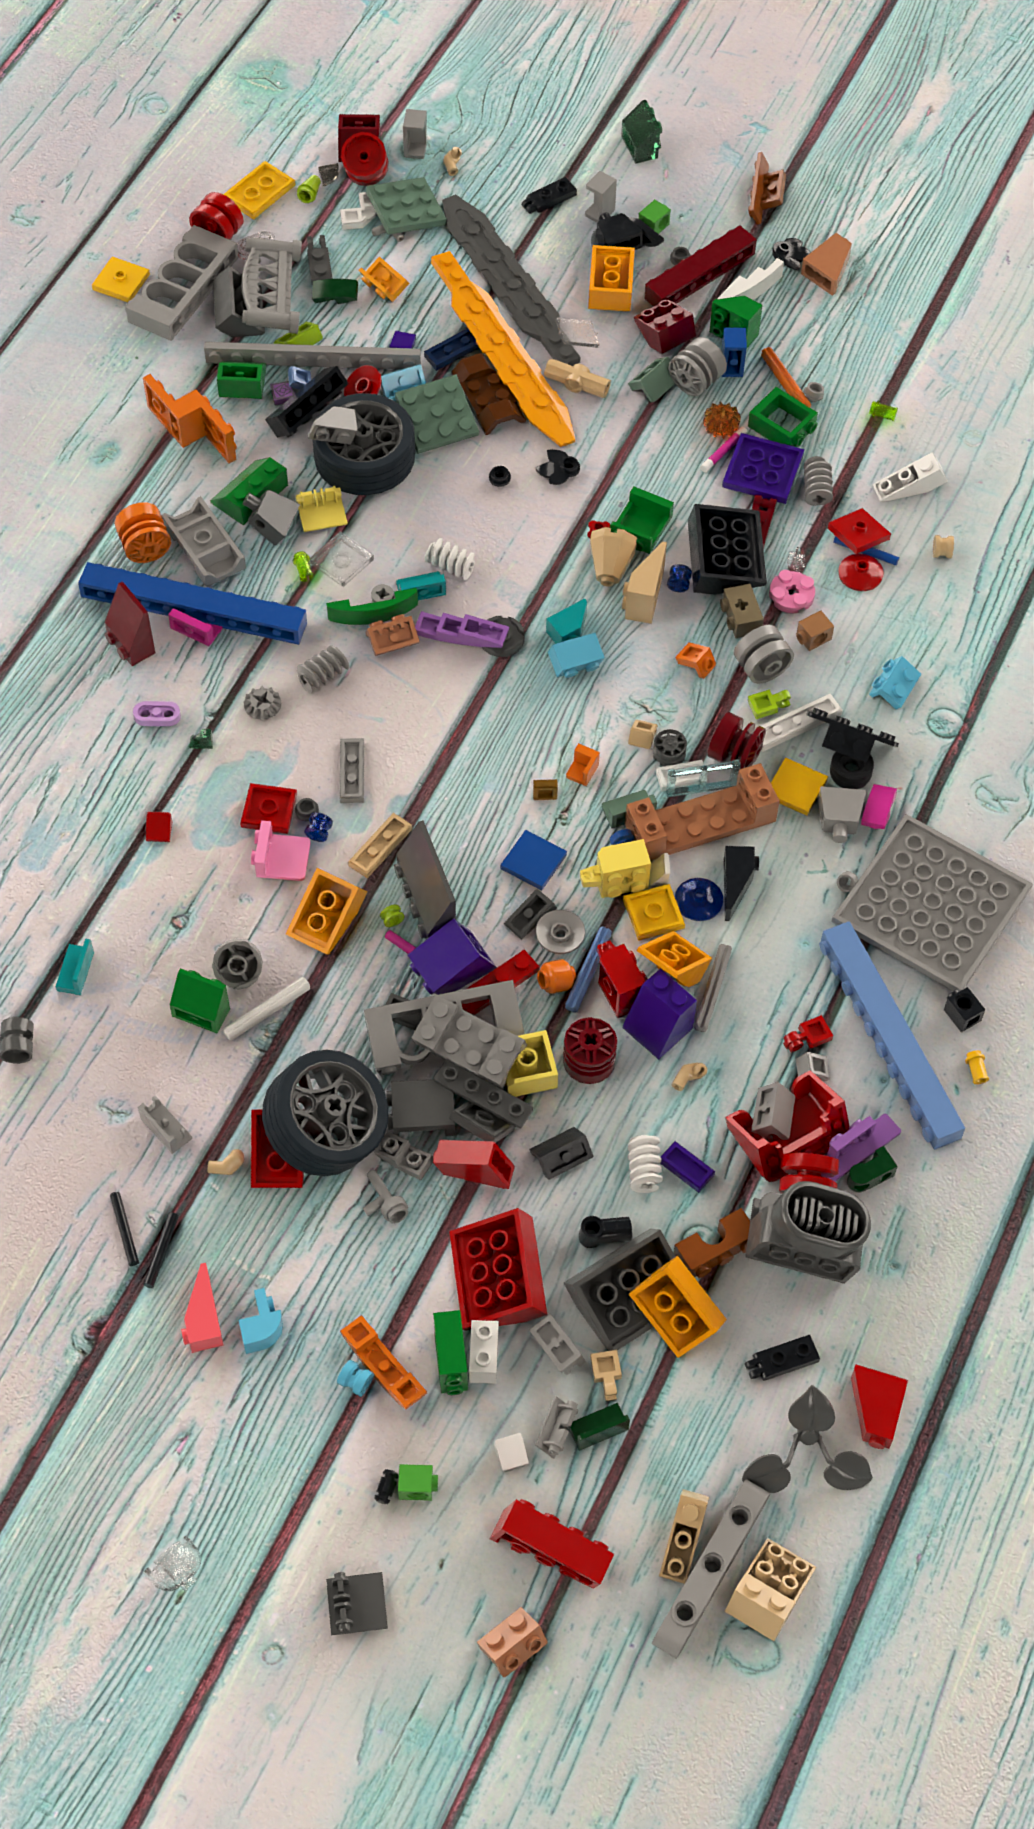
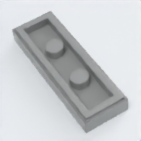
M364 738L340 739V803H364Z

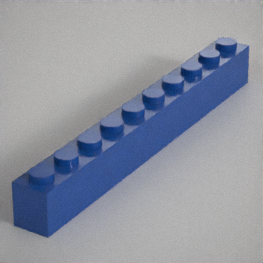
M87 562L78 582L80 595L83 598L111 604L118 583L123 581L148 612L168 616L174 608L204 623L297 645L300 644L307 626L306 609H301L297 606H287L273 601H264L255 597H246L232 592H223L209 587H200L186 582H177L167 578L154 577L145 573L131 572L102 564Z

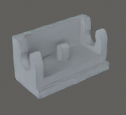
M779 1082L760 1087L757 1092L752 1132L754 1134L757 1133L769 1142H773L774 1139L771 1134L777 1135L782 1140H787L790 1137L795 1095Z
M153 1096V1103L149 1107L144 1103L138 1106L140 1118L173 1154L193 1138L160 1100Z
M551 1314L529 1329L561 1373L564 1372L568 1375L571 1373L570 1369L573 1366H582L586 1362Z

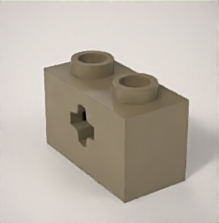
M751 584L724 589L723 599H720V606L722 612L727 614V626L729 630H733L735 639L744 637L752 630L763 626L764 618Z

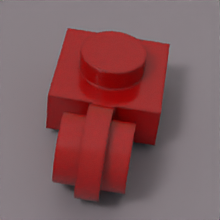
M821 1015L800 1023L798 1029L801 1033L798 1034L796 1031L788 1033L783 1038V1044L790 1052H795L804 1046L803 1041H806L811 1049L831 1041L834 1035Z

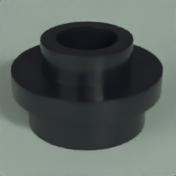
M495 466L489 473L490 483L497 487L506 486L511 480V474L504 466Z

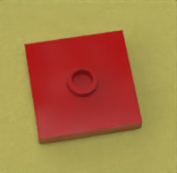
M863 508L829 522L827 527L855 554L886 542L891 537V533Z
M250 783L240 822L241 828L260 830L261 821H271L272 832L288 834L297 798V789Z

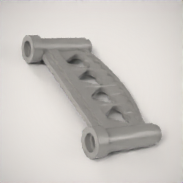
M253 237L251 239L246 238L245 251L249 252V255L244 264L241 286L247 310H243L242 323H246L249 326L289 330V333L298 334L300 312H290L292 261L300 262L302 241L293 240V242ZM259 257H266L275 263L265 266L260 265L261 259ZM259 271H265L274 277L261 280L258 278L260 277ZM258 285H264L273 291L260 294L258 293L260 290ZM262 299L273 306L264 309L258 308L259 302L257 300Z

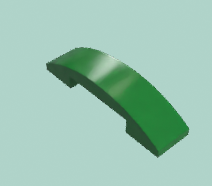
M417 588L394 591V599L350 606L349 599L326 603L327 617L329 621L348 625H369L377 621H389L391 618L406 614L418 606Z

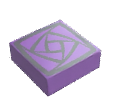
M289 381L270 384L275 405L284 404L295 394L294 388L289 387Z

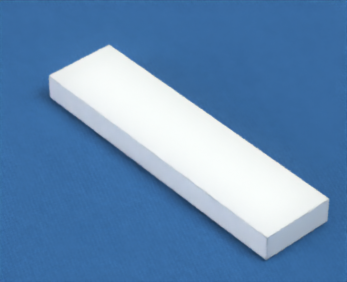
M830 693L761 725V727L766 729L761 751L764 752L826 723L807 716L808 710L813 712V709L817 708L828 713L827 717L834 719L836 715H842V708Z

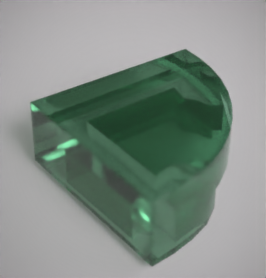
M202 729L199 734L192 735L189 748L213 749L211 729Z

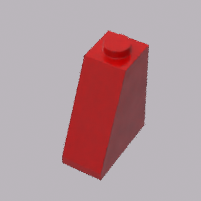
M439 1140L437 1150H435L433 1155V1164L443 1175L502 1189H509L515 1166L493 1141Z
M855 1364L851 1381L862 1440L868 1442L873 1448L889 1449L894 1438L908 1380Z

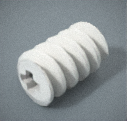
M442 538L430 544L425 554V562H431L433 566H439L442 570L447 569L448 573H455V576L459 578L463 576L465 581L469 579L474 569L475 553L471 552L466 557V549H462L458 553L459 546L455 545L451 550V542L449 541L442 546Z
M641 1135L629 1140L628 1159L630 1161V1188L632 1191L638 1193L656 1192L659 1189V1186L656 1184L663 1181V1177L658 1175L662 1172V1167L657 1165L661 1163V1157L657 1156L661 1149L656 1146L660 1143V1139L656 1136Z

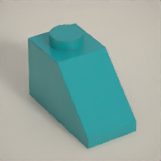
M584 598L546 618V633L555 644L582 636L587 615V600Z

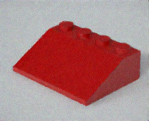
M516 1208L449 1231L462 1329L464 1331L471 1330L472 1320L499 1321V1326L525 1323L548 1315L532 1216Z

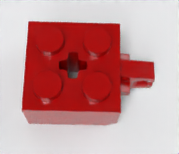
M609 940L597 946V953L600 958L598 984L617 1018H620L629 1013L642 984L648 978L643 970L640 971L638 969L634 953L628 951L625 944L615 947Z

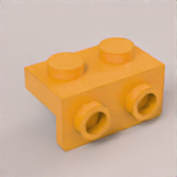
M380 256L366 271L363 268L358 270L363 275L361 280L369 288L373 285L376 288L375 292L383 300L387 297L393 302L410 284Z

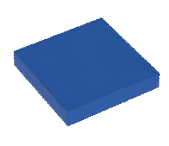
M525 830L501 863L500 869L542 891L567 856V851Z

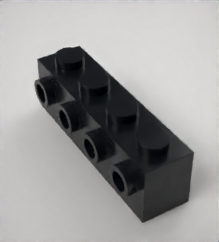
M338 366L323 369L265 420L277 438L282 436L288 438L298 431L297 428L309 422L313 418L312 415L324 409L328 401L339 396L342 393L341 390L349 383Z

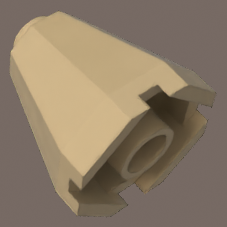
M607 527L592 531L590 548L596 580L603 586L611 587L620 582L635 555L636 536L623 529H617V533H613L611 528Z

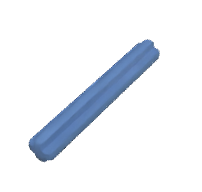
M600 927L565 1003V1008L568 1011L577 1012L600 962L597 946L609 941L612 931L609 928Z

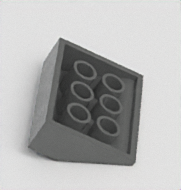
M423 820L419 821L397 853V864L394 865L397 878H402L404 882L402 890L405 898H410L412 904L409 906L412 917L418 918L420 923L417 925L421 939L425 938L427 940L453 918L456 919V901Z
M660 1229L647 1230L564 1282L576 1307L607 1351L619 1350L653 1328V1325L629 1296V1293L656 1270L675 1258Z

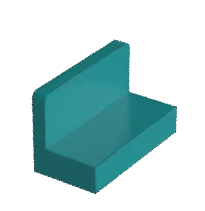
M439 571L396 580L398 591L417 588L418 601L446 595L445 576L440 574Z
M85 938L83 946L69 944L55 986L58 992L75 995L82 994L94 956L91 939Z

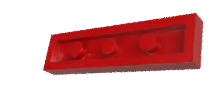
M524 949L466 989L513 980L514 987H517L540 970V966ZM489 999L462 1004V1009L472 1015H476L490 1005Z

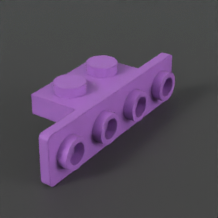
M887 1114L881 1115L876 1120H873L870 1116L863 1121L861 1119L856 1120L849 1127V1131L843 1135L841 1133L837 1134L829 1142L830 1146L826 1156L839 1160V1174L829 1179L836 1182L847 1174L853 1165L862 1163L873 1155L876 1149L885 1146L899 1136L901 1129Z

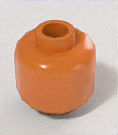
M564 959L545 962L537 973L539 986L549 994L570 990L576 979L574 967L570 966Z

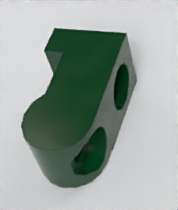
M882 1146L875 1150L872 1160L864 1164L858 1163L851 1167L847 1178V1185L854 1192H864L894 1177L898 1166L886 1148Z

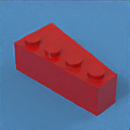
M516 1499L503 1510L490 1536V1540L499 1543L500 1539H503L510 1543L511 1550L519 1554L522 1552L532 1553L535 1555L536 1562L549 1567L557 1565L560 1567L559 1572L593 1589L601 1584L614 1556V1553L608 1551L609 1547L606 1544L597 1540L592 1542L583 1537L584 1533L575 1527H565L559 1523L560 1520L556 1516L549 1513H540L535 1510V1506L532 1503L523 1499L520 1501Z

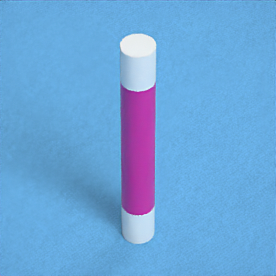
M740 427L700 466V469L706 473L738 442L741 433L747 434V429Z

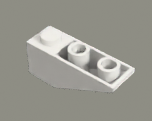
M932 452L874 483L873 486L882 503L930 492L945 484L948 480Z

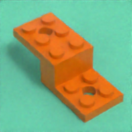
M151 374L143 377L148 408L183 448L206 436L228 463L236 460L235 450L237 446L233 437L235 431L230 423H226L223 420L221 413L217 409L214 410L205 395L202 396L195 389L175 400L172 394L166 393L162 383L159 380H155Z

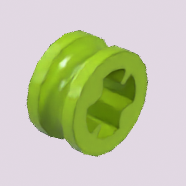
M397 904L387 906L380 913L381 919L384 920V925L389 928L397 926L405 918L404 913L401 912V908Z

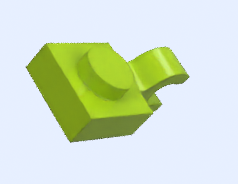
M769 689L748 696V703L755 719H760L778 713V707L786 708L790 706L788 699H791L788 690L772 695Z

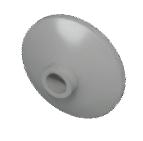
M553 910L543 915L538 921L536 937L539 944L547 951L555 954H566L576 950L582 944L585 937V926L576 914L567 910ZM562 934L564 937H557L556 935Z

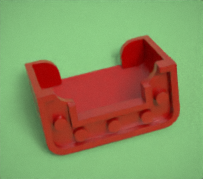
M811 1070L797 1077L791 1086V1092L795 1095V1103L789 1139L782 1140L777 1135L771 1134L774 1139L773 1142H769L757 1133L754 1134L752 1132L753 1119L745 1110L735 1111L725 1117L729 1131L760 1175L768 1182L778 1181L780 1178L788 1175V1173L781 1169L783 1154L812 1153L824 1155L828 1152L829 1142L834 1136L839 1133L843 1135L849 1131L850 1125L845 1100Z

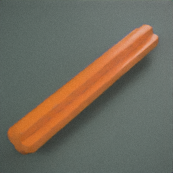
M771 347L762 349V358L786 392L810 407L811 403Z

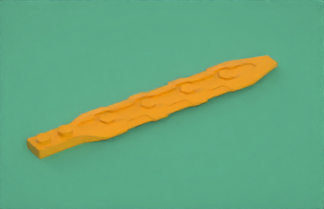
M450 251L432 256L431 264L451 292V307L461 322L466 324L476 339V344L482 353L487 355L498 371L497 375L504 385H507L519 402V407L529 422L560 447L574 443L575 436L568 408L557 392L552 390L541 374L540 367L534 359L530 358L519 342L520 338L513 328L508 326L489 293L470 281Z

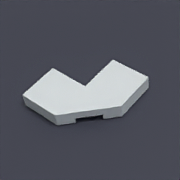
M366 192L359 193L360 208L340 209L342 230L364 228L377 216Z

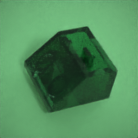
M642 100L622 120L621 137L635 164L657 159L659 149H661L660 134L662 133V125L660 121L656 120L654 109L649 106L647 100Z

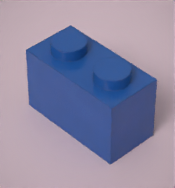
M724 328L721 351L725 356L727 369L722 377H743L747 350L746 328Z

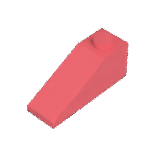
M206 1263L200 1264L184 1318L186 1328L181 1329L184 1345L190 1344L192 1353L224 1346Z

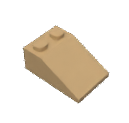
M662 541L631 573L629 582H625L622 609L625 610V619L652 624L664 574L667 542Z

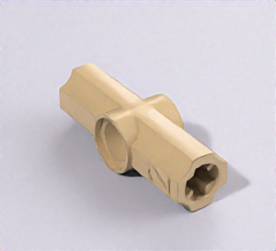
M549 359L544 370L545 377L564 383L565 387L574 393H579L583 390L605 398L611 385V380L590 373V370L585 365L579 363L571 366L554 359Z

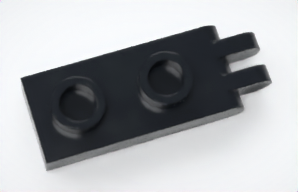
M563 177L528 194L521 205L529 214L535 211L541 213L576 196L577 189L566 177Z
M809 1334L753 1354L754 1359L747 1361L745 1367L746 1369L758 1368L749 1372L750 1379L761 1377L765 1381L818 1363L820 1356Z

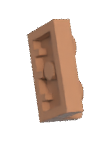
M404 614L391 618V622L383 624V621H377L369 625L370 628H367L365 633L370 639L375 656L419 644L420 641L412 616L405 617Z

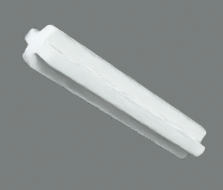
M301 977L226 1026L223 1031L227 1039L230 1041L234 1040L310 990L309 982L304 977Z

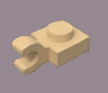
M617 1350L590 1354L595 1383L603 1382L606 1402L617 1400L615 1380L622 1378Z

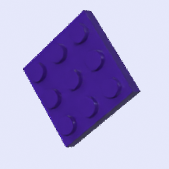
M741 433L723 479L722 487L753 496L755 494L761 495L762 498L768 500L774 498L777 499V502L786 504L805 449Z

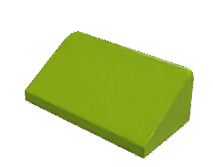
M306 321L299 326L298 334L288 332L275 340L274 344L314 345L321 341L323 336L317 324Z

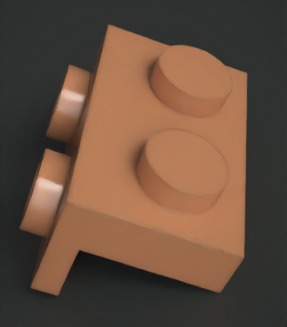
M522 1607L477 1641L481 1651L496 1665L500 1675L504 1678L548 1643L540 1625Z

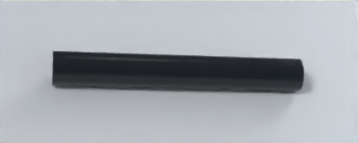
M113 1192L110 1194V1199L129 1266H135L139 1264L121 1195L120 1192Z
M169 1212L143 1284L148 1288H154L179 1217L176 1213Z

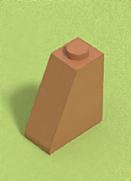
M838 233L833 234L803 258L801 274L833 296L837 291L849 261L852 243Z

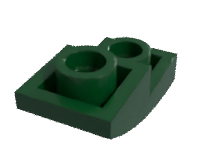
M323 279L313 281L312 300L315 304L335 300L337 304L357 301V280Z

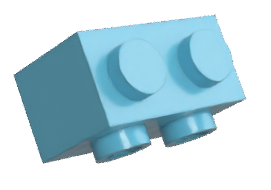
M596 633L553 644L548 651L556 676L565 675V678L578 674V671L584 669L587 672L596 670L605 658Z

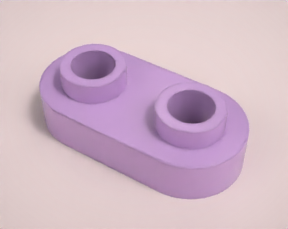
M143 701L136 704L133 708L134 720L141 726H173L181 719L180 708L174 702Z

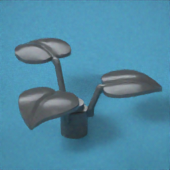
M813 1385L789 1409L788 1419L792 1426L797 1429V1433L793 1435V1443L786 1461L783 1463L782 1459L776 1454L763 1455L754 1460L746 1468L742 1476L743 1482L747 1479L769 1493L783 1490L791 1480V1474L786 1468L790 1466L797 1444L801 1441L805 1445H813L816 1442L819 1444L826 1462L830 1465L823 1472L824 1478L832 1487L840 1490H854L865 1486L873 1478L867 1459L857 1452H842L835 1457L834 1461L830 1458L819 1431H827L833 1426L835 1412L827 1397Z

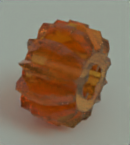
M720 401L718 405L712 403L710 408L706 409L703 424L706 427L707 433H713L714 438L719 435L724 439L726 435L731 437L739 429L741 416L738 413L737 407H731L730 402L724 405Z

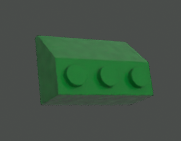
M271 457L255 460L214 496L210 503L244 526L252 513L251 509L242 504L248 493H251L259 498L267 490L277 494L282 492L288 486L287 468Z

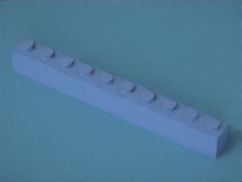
M850 921L823 931L821 942L819 943L821 952L824 956H828L832 972L835 976H839L843 992L846 996H850L853 1002V1009L857 1016H861L867 1035L869 1037L872 1036L876 1043L875 1048L878 1055L886 1061L888 1073L892 1079L895 1078L897 1081L899 1093L904 1100L908 1101L911 1115L915 1121H919L926 1142H930L935 1150L962 1139L965 1131L964 1124Z

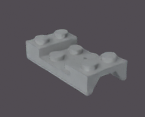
M201 496L196 499L190 510L176 517L166 513L161 515L170 537L181 546L195 566L196 574L206 587L246 569L245 557Z
M437 994L411 1037L415 1044L451 1061L501 1089L505 1085L508 1072L517 1056L527 1046L524 1039L503 1028L501 1030Z

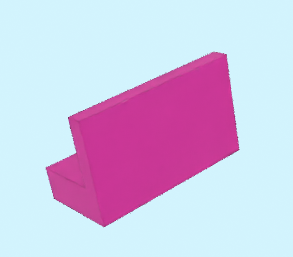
M174 608L168 614L171 629L206 646H210L223 629L222 626L204 623Z

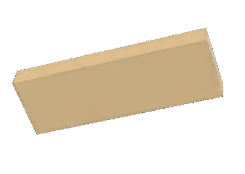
M392 813L348 861V866L368 879L412 830V824Z

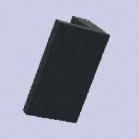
M575 1127L529 1149L530 1153L539 1160L543 1173L548 1180L594 1157L586 1135Z

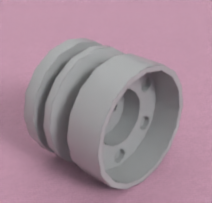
M698 337L671 359L668 369L674 383L683 392L691 396H699L726 372L727 363L722 351L714 342L704 337Z

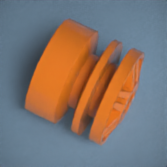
M148 502L132 504L121 510L114 521L115 529L127 558L132 562H152L164 556L169 550L171 538L164 525L161 513L154 504Z

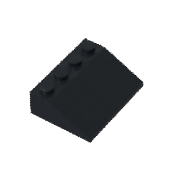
M694 504L688 518L693 593L717 595L724 593L726 588L751 584L752 588L766 586L760 511Z

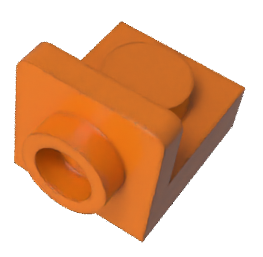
M690 642L675 657L678 664L695 668L699 678L702 679L716 666V661L710 647Z

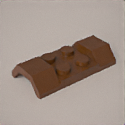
M479 353L463 358L451 371L452 375L457 374L467 402L485 435H489L497 424L512 419L520 423L526 422L524 415L517 405L516 398L508 386L504 385L497 375L498 371L486 355Z

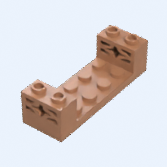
M759 763L740 769L736 786L658 810L654 809L649 797L629 803L626 806L625 826L632 831L634 841L644 839L651 861L657 859L663 853L671 855L776 822L780 801L762 764Z

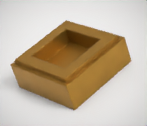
M557 779L533 780V800L557 799Z

